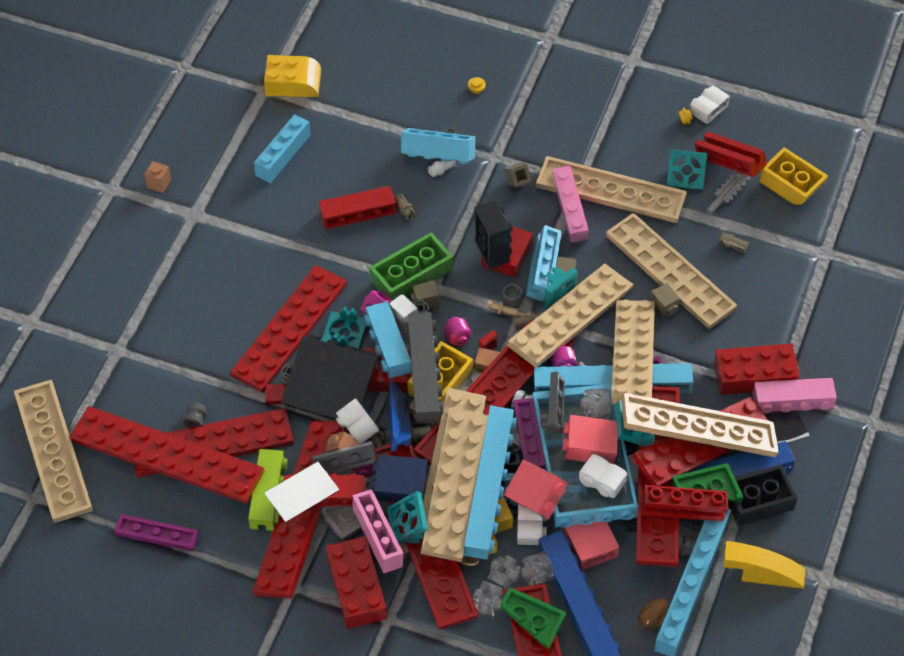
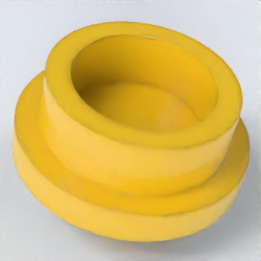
M479 77L472 78L468 82V88L474 94L482 93L486 86L485 81Z
M684 107L678 112L683 125L691 124L690 120L693 118L690 110H686Z

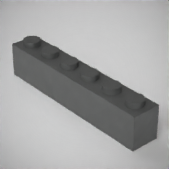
M431 312L408 314V329L416 423L440 422V414L444 413L443 402H439V397H442V386L437 384V380H441L440 368L436 369V364H439V353L434 351V348L438 347L437 336H433V331H436V320H432Z

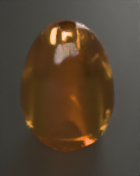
M657 598L648 602L640 610L638 620L648 630L656 629L664 622L670 607L668 601L664 598Z

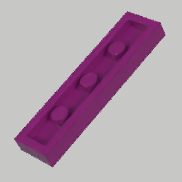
M533 398L513 400L523 459L545 469L546 464Z
M120 514L114 530L116 536L192 552L199 537V530Z

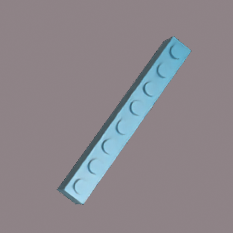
M653 364L652 386L680 387V394H692V364ZM613 365L534 367L535 392L550 391L551 372L557 371L565 380V389L612 384Z
M490 405L463 556L487 560L488 553H493L495 541L491 540L492 534L496 535L498 522H494L495 516L499 517L501 505L497 504L498 498H503L504 487L500 485L501 481H506L507 469H504V463L509 464L510 452H507V446H512L513 435L510 434V429L514 430L516 418L513 417V409Z
M728 509L727 513H725L724 521H704L657 636L654 651L666 656L676 655L729 523L731 509Z

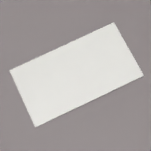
M316 462L264 494L286 522L339 489L320 463Z

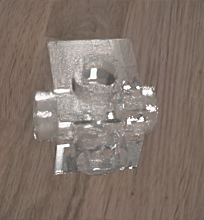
M608 388L584 390L583 397L580 398V409L584 411L585 417L599 418L609 416L612 401Z
M545 551L522 558L520 573L523 580H527L530 586L554 579L553 564Z
M508 555L505 558L498 556L497 559L495 558L489 568L491 571L487 578L509 589L512 583H516L519 579L521 567L516 564V559Z
M483 580L480 588L476 589L473 596L476 610L483 615L494 617L496 611L501 610L500 604L503 600V588Z

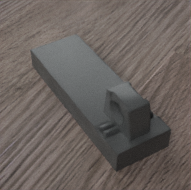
M558 371L551 372L549 411L540 416V426L542 429H551L554 434L563 433L565 380Z
M371 441L312 456L314 464L319 462L327 474L377 462Z

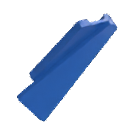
M390 380L387 415L391 451H396L397 446L400 444L404 446L410 445L411 430L408 409H405L407 396L392 380Z

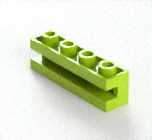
M260 449L257 465L264 467L265 472L252 493L248 520L250 529L258 530L259 525H265L266 530L273 531L275 523L279 522L278 516L280 514L264 493L282 483L283 471H287L288 459L284 458V451Z

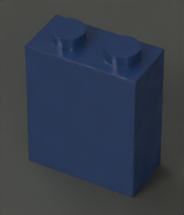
M379 454L378 462L373 464V474H376V480H371V489L376 499L398 502L417 491L421 492L423 501L427 459Z

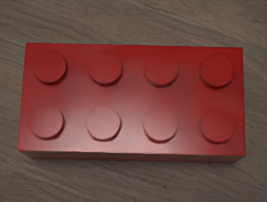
M793 343L720 349L715 352L714 368L720 395L753 392L755 382L799 380L800 378Z
M366 536L327 545V560L346 629L386 620L387 609Z

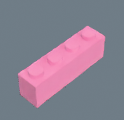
M571 166L552 169L553 181L570 243L588 240L589 230Z
M833 378L755 382L752 392L755 403L763 413L773 411L789 412L791 410L809 411L811 409L828 410L834 408L837 398Z
M372 489L353 495V511L383 574L403 567V552Z

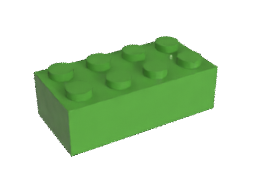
M430 232L369 267L370 281L379 291H383L392 300L401 294L407 297L412 293V285L435 281L452 271L453 256L434 234Z

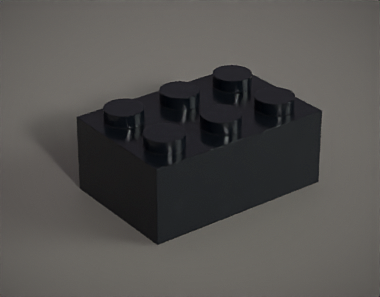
M496 200L474 207L475 243L488 268L491 269L509 263L510 254H512L510 243H512L511 231H513L511 222L506 220L502 206L499 207Z
M782 464L735 477L744 498L742 501H728V505L738 526L795 510L798 498Z

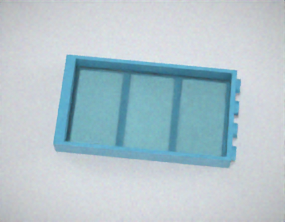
M612 384L565 389L563 427L564 423L569 421L570 415L617 421L616 404H611ZM550 391L533 392V402L546 464L545 470L568 483L564 494L561 496L553 512L555 526L589 525L593 522H611L617 519L629 520L637 517L638 504L624 440L619 438L617 440V455L614 465L619 466L628 473L627 481L615 498L605 497L599 493L598 489L586 487L581 483L579 471L586 462L565 459V451L562 450V445L566 434H554L551 429H542L540 426V416L549 411Z

